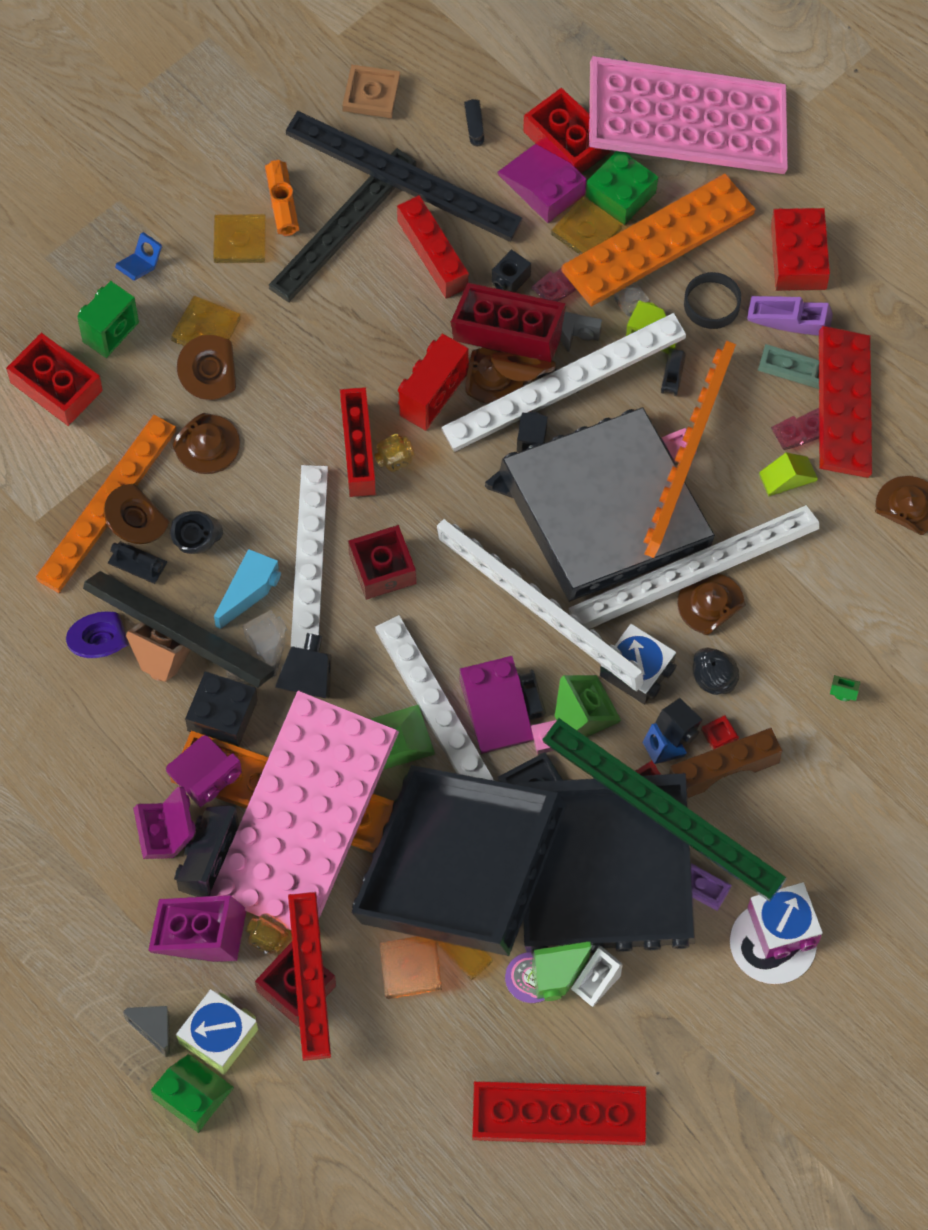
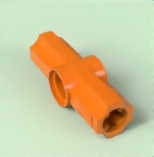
M274 160L265 165L271 207L274 213L277 233L290 236L299 231L293 189L290 184L287 163Z

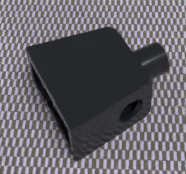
M307 633L304 648L291 646L275 688L293 692L300 691L307 695L325 699L330 697L331 654L320 652L323 636Z

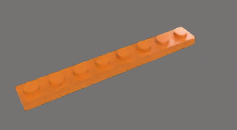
M156 415L152 416L36 575L38 582L57 593L61 592L108 527L104 518V504L109 494L122 485L139 484L176 433V426Z

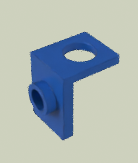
M140 233L135 253L117 262L115 268L133 281L139 279L156 268L162 244L146 233ZM145 242L152 246V256L144 251L143 245Z
M656 723L651 725L642 742L654 764L682 758L687 754L683 745L681 744L676 748L661 733Z

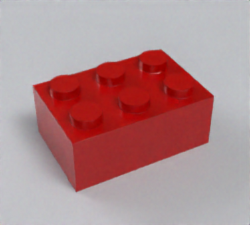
M562 87L524 115L523 132L535 144L570 162L581 174L611 152V150L589 147L590 114Z
M825 208L774 209L771 233L776 291L827 290L830 269Z
M42 332L6 367L9 381L12 385L67 426L103 391L101 379L97 373Z
M443 333L437 341L433 340L430 343L426 356L423 360L419 359L415 363L409 379L405 378L398 388L400 417L425 431L457 390L468 372L469 348Z

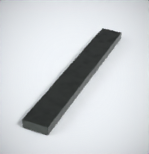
M398 148L390 154L415 167L417 166L416 160ZM370 176L269 284V289L289 303L396 187Z
M99 571L84 581L83 589L255 687L259 688L274 676L275 669L104 572Z

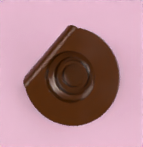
M202 335L192 339L183 347L177 360V374L182 386L190 394L204 400H215L232 393L236 389L233 345L229 339H224L217 335Z
M482 347L472 350L465 390L473 399L489 404L522 388L525 381L520 383L500 374L491 361V356L496 352L502 351Z
M496 352L491 356V361L500 374L520 383L535 380L539 375L556 369V363L553 360L548 362L506 352Z
M202 413L192 419L179 432L173 442V449L178 460L187 469L199 474H213L226 469L234 462L239 453L240 439L236 428L227 419L213 414Z
M900 476L886 482L878 492L875 512L919 535L927 533L928 482L915 476Z
M135 484L122 485L114 489L104 504V518L108 527L119 538L130 543L148 544L154 542L164 534L170 523L168 518Z
M719 573L682 588L678 595V611L682 620L691 629L704 635L711 634L746 606L739 586L729 577Z

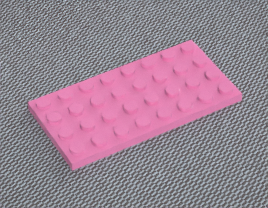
M592 56L590 61L589 147L785 174L788 169L786 84Z
M297 691L213 885L210 896L231 895L245 907V911L291 930L288 895L316 892L318 916L320 918L399 732Z

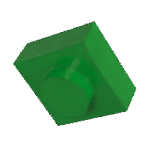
M834 675L830 695H834L835 698L841 701H856L860 681Z

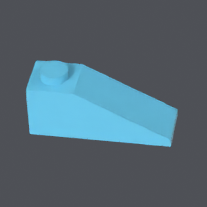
M248 549L214 615L217 628L221 629L265 597L272 586L275 587L278 584L281 572H279L277 560Z

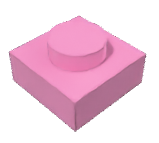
M686 428L661 438L673 461L680 446L685 448L686 442L682 441Z
M557 720L531 726L537 755L554 751L543 743L542 739Z

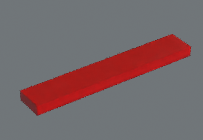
M316 892L288 895L302 1059L303 1061L331 1058L317 895Z

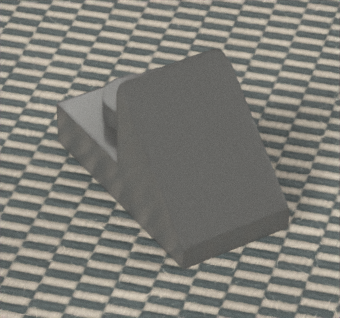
M565 312L560 342L569 352L573 336L587 341H599L602 319Z

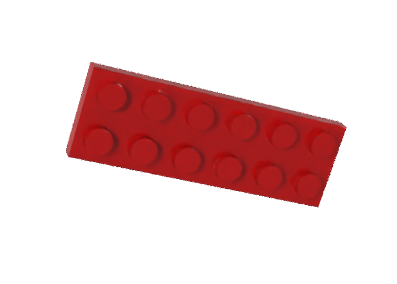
M822 326L819 330V467L823 470L865 478L872 474L871 337L866 334Z
M474 1081L472 1140L645 1146L646 1086Z

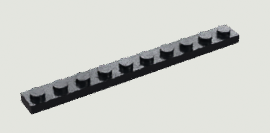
M298 110L286 128L287 136L415 197L420 195L423 201L509 242L512 241L522 223V217Z

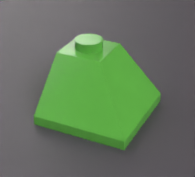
M564 675L560 678L555 710L556 720L560 718L586 737L621 721L597 675Z
M419 705L370 719L399 732L383 770L435 755Z
M590 942L534 950L532 972L537 999L544 998L545 1001H555L560 999L562 995H566L588 964L591 950Z

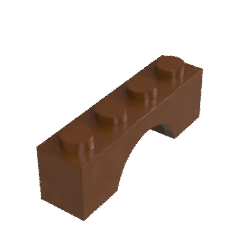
M768 728L671 765L669 774L686 773L688 798L705 792L715 782L731 774L741 771H753L756 773L779 764L783 751L772 728Z

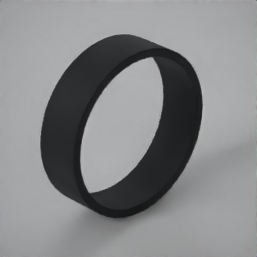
M708 272L696 276L688 284L684 297V309L689 319L696 325L707 329L723 328L731 324L739 314L741 292L736 282L730 277L721 273ZM703 283H719L734 293L737 306L732 313L723 318H705L691 308L688 302L690 292Z

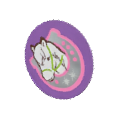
M531 952L520 954L509 963L505 973V981L508 990L515 998L526 1003H538L544 1001V998L537 999L532 972L533 956Z

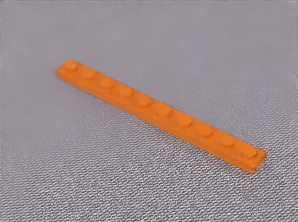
M726 341L722 350L719 348L716 350L712 363L716 364L715 369L710 367L704 381L708 383V387L702 388L697 399L701 403L700 408L695 406L690 421L694 424L692 427H687L682 441L686 442L685 448L680 446L674 461L679 462L677 468L672 466L667 481L671 482L670 487H664L659 499L663 503L662 508L657 507L651 522L656 523L654 529L649 527L643 542L648 544L644 554L652 558L655 557L662 543L736 344Z

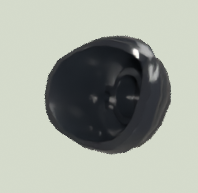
M187 511L177 515L172 521L170 536L173 543L183 553L199 554L209 550L215 542L222 538L223 529L218 520L211 515L201 511Z
M709 647L701 648L694 655L693 676L700 688L712 695L727 694L735 689L739 681V669L732 657L718 649Z

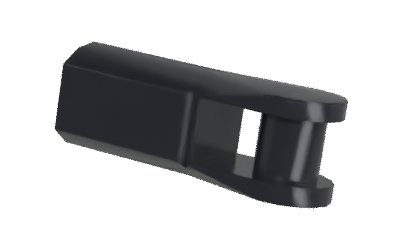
M472 99L464 102L469 139L473 146H481L485 138L480 100Z
M669 350L661 394H664L665 391L674 393V396H677L686 358L684 351ZM667 379L677 380V382H668Z
M533 669L529 670V673L520 675L518 673L529 719L534 720L544 717L546 710ZM531 683H532V685H533L532 688H528V689H525V688H524V685L531 684Z

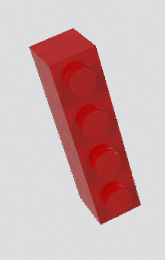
M420 195L397 205V221L444 297L447 299L464 291L468 283V271Z
M366 387L340 389L349 497L376 495Z

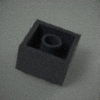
M205 671L185 717L187 731H194L239 747L258 701L256 688Z

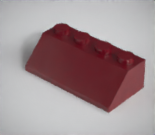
M467 283L451 319L453 340L552 362L560 342L566 303Z

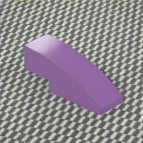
M752 296L747 319L750 322L778 330L819 335V330L822 326L831 327L833 313L829 303L803 302L801 297Z

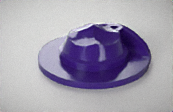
M105 611L87 615L76 621L69 628L66 635V643L69 650L75 655L84 658L105 657L129 646L122 619L116 612Z

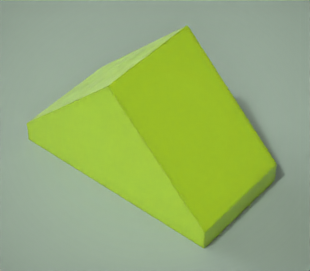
M787 452L759 472L768 497L818 480L808 456Z

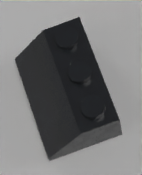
M206 807L204 815L198 816L195 823V831H197L195 837L187 843L184 855L187 856L183 865L179 864L175 873L174 880L177 882L179 891L196 897L210 896L213 885L239 828L236 807Z

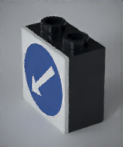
M630 624L615 644V647L620 650L622 656L628 661L633 660L639 664L643 671L644 684L635 691L602 665L600 666V677L645 705L650 697L654 699L662 687L660 683L664 677L670 678L677 666L675 664L676 652Z

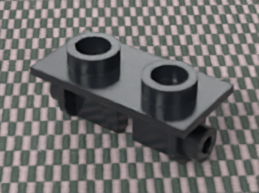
M121 541L112 544L110 552L113 554L108 561L109 565L153 584H156L167 564V561Z

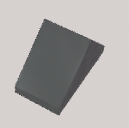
M167 1006L126 1008L123 1011L125 1020L165 1057L170 1054V1014Z

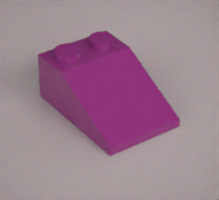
M537 144L531 146L498 171V175L547 223L585 196L586 178L570 162Z
M512 656L460 668V685L481 754L534 741L519 676Z
M231 895L159 899L148 951L155 954L210 962L237 961L247 911Z

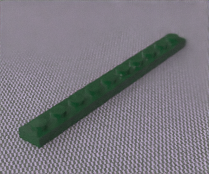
M560 718L557 719L542 739L543 743L769 902L787 880L786 876Z

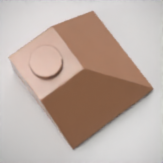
M142 622L128 630L126 634L141 670L150 674L151 678L157 681L166 682L175 676L191 651Z

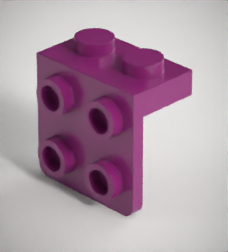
M206 735L201 736L166 766L167 774L180 787L185 788L186 794L200 808L207 802L212 801L228 784H232L242 773L240 760L233 753L227 756Z
M177 787L163 803L137 804L133 808L143 859L174 858L193 838L195 824L191 820L189 811L190 799L186 795L184 787Z

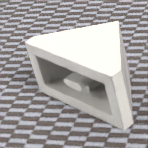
M598 947L571 989L593 1007L620 978L622 963L603 947Z

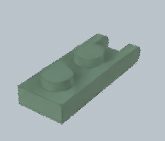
M765 344L758 371L819 389V360Z

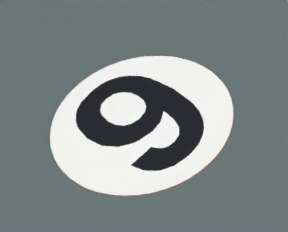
M748 909L742 912L736 919L730 935L731 952L740 969L751 978L768 984L787 983L800 977L812 964L817 946L808 951L798 949L791 951L790 955L781 959H775L774 957L766 959Z

